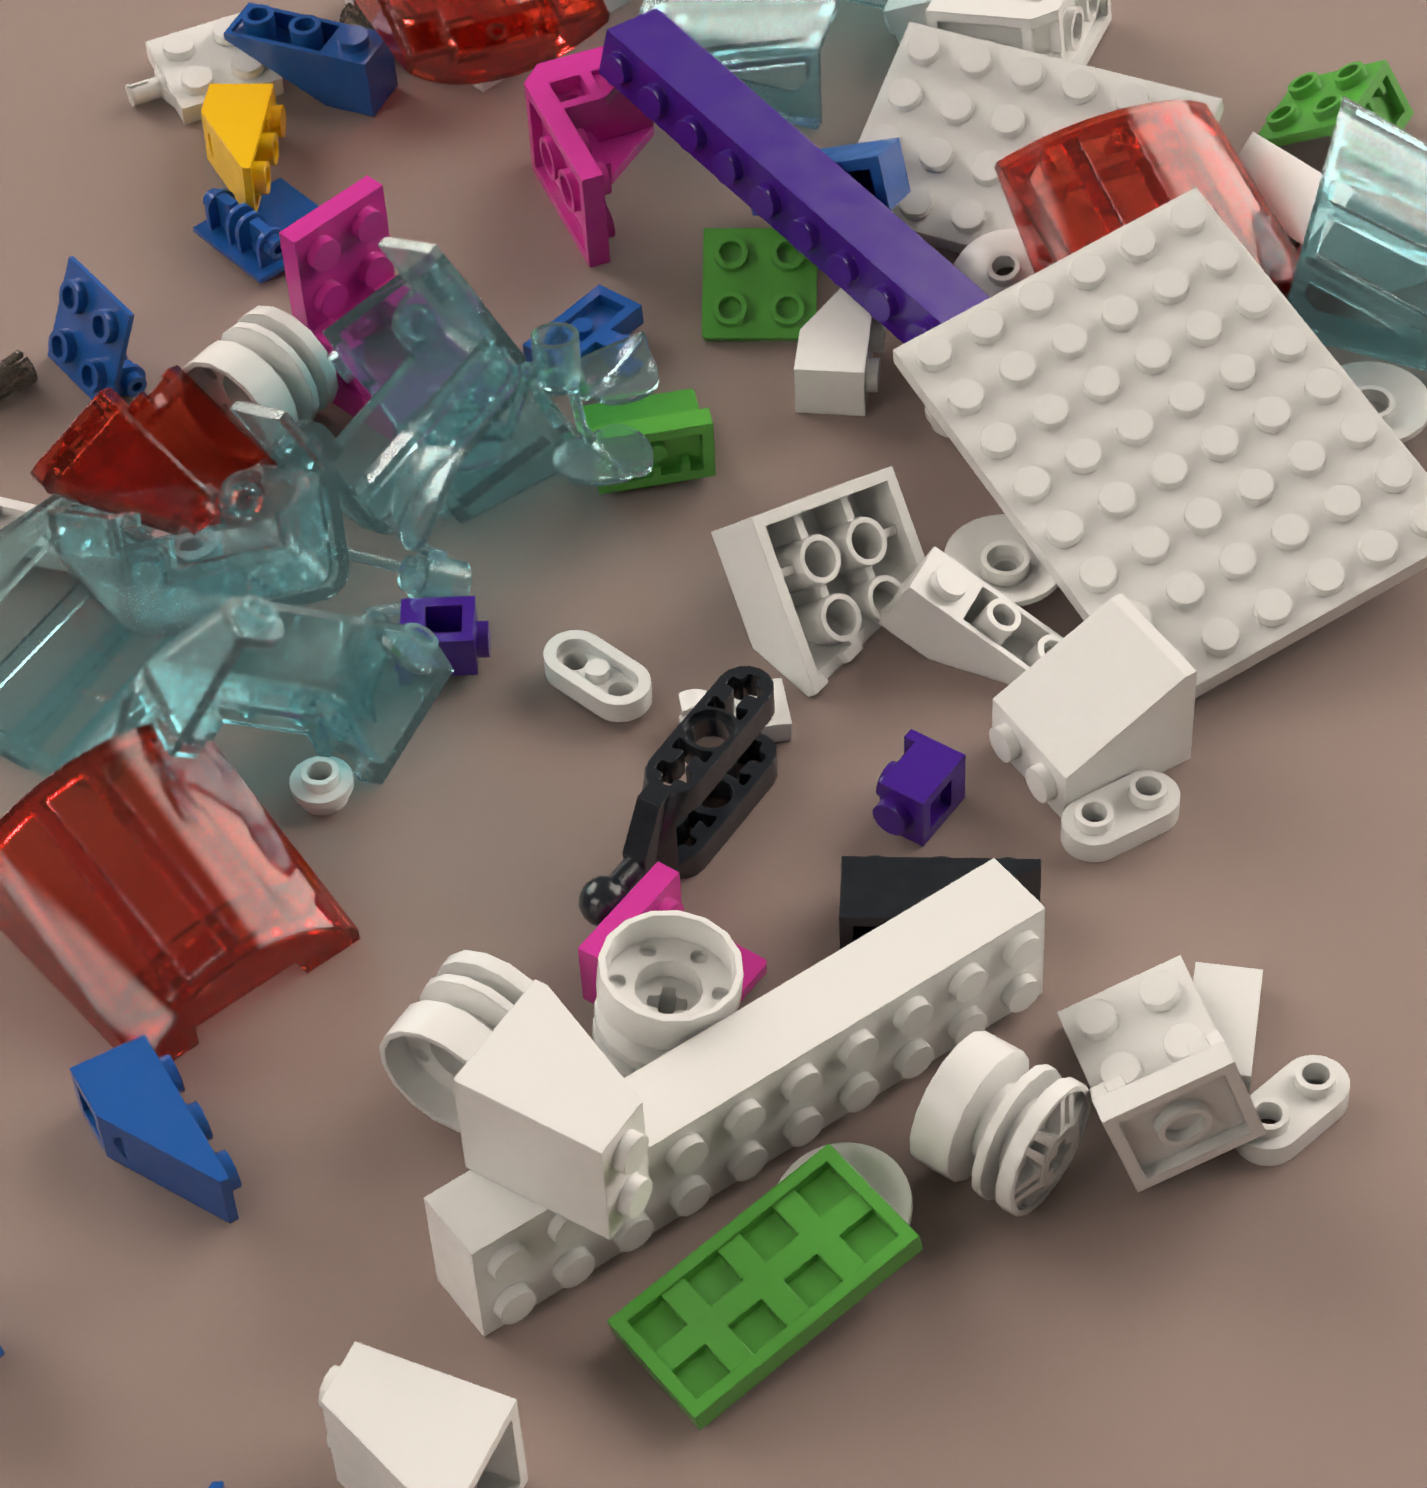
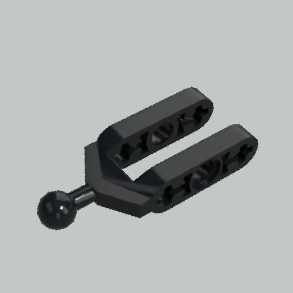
M738 666L727 670L717 679L649 759L644 770L642 792L637 796L623 848V860L609 876L595 877L587 882L581 890L579 909L584 919L590 924L598 926L658 861L680 872V879H687L698 875L706 868L774 785L778 777L776 746L772 739L760 733L775 713L774 682L768 673L753 666ZM734 698L737 700H741L736 707L734 704ZM708 736H716L725 740L717 747L706 748L696 744L699 739ZM738 763L745 765L739 772L740 783L737 781ZM685 772H686V782H684V781H682V780H679V779L684 775ZM714 796L723 797L730 801L725 806L719 808H708L701 805L706 798ZM689 837L691 839V847L683 845Z

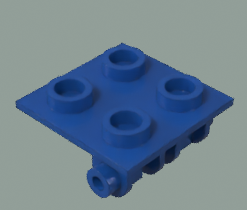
M281 177L271 182L269 195L261 196L258 211H254L248 204H239L235 200L234 194L227 188H211L203 197L207 219L194 226L193 232L258 283L262 284L285 270L279 232L319 206Z
M70 256L67 262L64 281L59 289V304L53 331L48 340L49 350L47 356L107 415H111L116 397H137L147 387L144 369L140 365L128 360L126 353L135 315L74 256Z

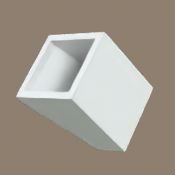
M1120 593L1110 598L993 698L992 728L989 730L990 743L996 755L1003 762H1011L1022 774L1032 795L1041 803L1047 802L1061 818L1064 809L1071 802L1126 775L1143 770L1162 773L1191 758L1197 671L1131 602Z
M535 979L453 1079L465 1167L611 1240L627 1218L635 1219L642 1213L652 1193L653 1182L649 1179L647 1157L649 1138L645 1135L643 1102L550 987Z
M356 1341L341 1366H332L325 1375L319 1391L318 1404L323 1410L327 1429V1446L331 1448L337 1480L344 1488L525 1487L528 1481V1473L517 1399Z

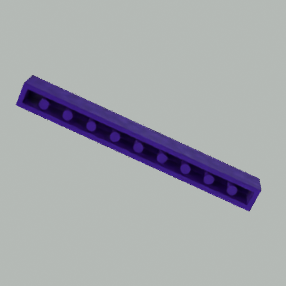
M658 8L607 29L599 74L903 344L990 298L974 282Z

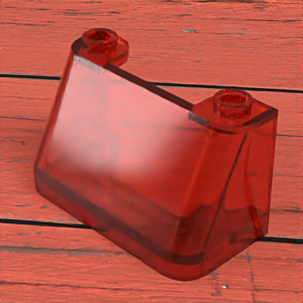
M176 365L168 368L161 376L163 379L149 395L144 391L140 392L129 406L111 387L101 390L36 463L30 472V477L49 494L176 536L187 531L196 536L213 519L234 510L241 503L248 510L253 508L273 487V484L267 477L277 468L279 463L189 375Z

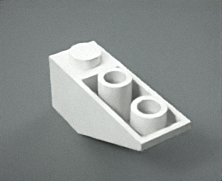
M841 288L800 329L794 365L795 413L865 416L868 392H879L881 361L880 358L873 357V353H884L886 328Z
M936 546L933 547L903 582L878 624L930 660L1008 685L1063 639L1062 636Z

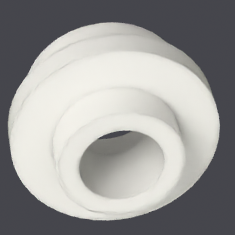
M315 756L304 760L295 767L290 775L289 785L294 800L305 811L314 815H329L339 811L346 805L353 791L354 779L351 768L343 760L333 756Z

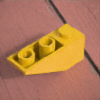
M209 84L201 109L207 159L227 188L234 194L238 203L248 204L254 211H258L261 196L269 195L270 166H277L278 138H284L286 134L285 106L276 105L274 84Z

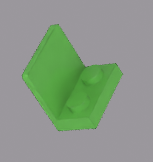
M1387 60L1368 64L1356 61L1343 66L1338 71L1320 75L1316 72H1308L1294 79L1288 85V92L1279 105L1267 115L1266 123L1258 135L1278 147L1330 136L1338 157L1343 160L1353 181L1374 175L1414 112Z
M704 228L701 331L703 340L707 342H798L800 329L817 313V270L820 269L801 252L797 251L774 228Z
M693 389L580 407V419L599 494L716 476L712 417L709 407L699 409Z

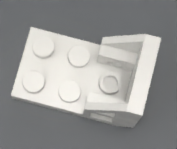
M931 0L925 10L926 22L929 27L1083 65L1088 64L1112 20L1111 0Z
M1181 955L1057 1012L1090 1085L1092 1102L1137 1192L1267 1134L1233 1057L1221 1034L1216 1030Z

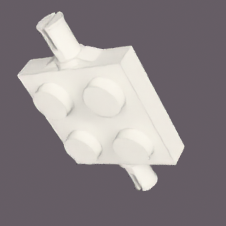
M237 13L146 41L147 57L154 68L155 77L130 85L127 84L126 92L132 107L163 98L176 109L183 124L186 125L202 119L201 109L209 84H274L275 96L284 94L283 78L224 39L223 33L240 14Z

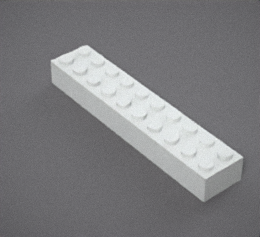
M993 858L625 1077L626 1082L643 1102L645 1135L649 1138L647 1150L649 1179L653 1182L650 1199L642 1213L635 1219L627 1218L611 1240L472 1170L467 1171L425 1196L424 1203L437 1280L484 1337L504 1324L510 1325L519 1322L532 1311L535 1305L563 1288H572L579 1285L589 1277L595 1268L621 1252H630L639 1248L649 1239L652 1233L678 1217H685L696 1213L712 1196L737 1181L751 1179L763 1169L766 1163L790 1148L808 1144L824 1127L849 1112L855 1113L863 1110L878 1094L902 1079H911L918 1076L933 1060L956 1047L959 1042L971 1033L984 1031L985 1028L1011 1012L1018 1013L1027 1009L1043 993L1046 908Z

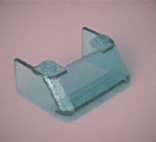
M384 237L379 242L378 247L412 287L396 306L392 318L395 338L409 356L342 432L335 438L320 423L309 420L295 422L286 411L239 400L234 403L230 410L286 475L363 529L388 535L400 531L407 525L522 393L528 379V365L521 350L436 244Z

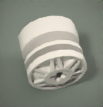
M259 305L241 317L237 324L227 329L223 333L221 340L209 345L184 366L179 378L182 400L191 418L205 436L225 453L243 462L257 464L274 455L295 436L297 428L312 421L316 413L331 404L338 390L335 367L326 349L311 330L293 315L276 307Z
M680 910L649 911L626 919L607 935L598 956L597 998L594 1002L592 1036L595 1044L623 1078L738 1010L744 972L741 952L729 934L707 918Z
M463 950L450 955L440 967L436 977L431 978L419 997L420 1001L409 1005L384 1036L379 1046L382 1066L393 1085L412 1105L431 1119L460 1132L453 1079L533 981L511 964L487 953Z
M987 1031L973 1032L956 1045L942 1062L927 1086L916 1111L910 1133V1154L916 1161L953 1182L967 1180L972 1176V1189L978 1196L985 1200L996 1199L997 1204L1003 1210L1016 1217L1028 1215L1046 1199L1058 1184L1073 1159L1085 1132L1090 1114V1091L1085 1084L1072 1077L1061 1078L1058 1071L1048 1064L1036 1065L1029 1070V1059L1022 1050Z

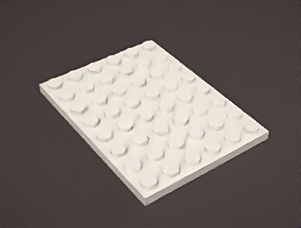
M1197 187L893 349V359L896 367L1081 618L1085 621L1110 598L1122 593L1197 671L1195 698L1427 568V472Z

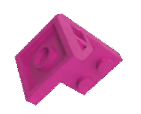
M603 46L537 64L524 82L532 169L589 268L610 262L608 238L615 236V226L610 210L605 203V195L611 194V184L617 180L655 135L654 122L599 74Z
M366 175L279 232L292 315L311 330L326 349L336 370L338 390L332 403L397 446L481 387L479 369L429 298L395 275L382 184Z

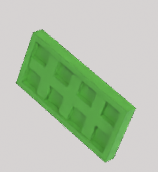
M828 1143L609 1318L607 1322L617 1339L700 1431L923 1250L920 1236Z

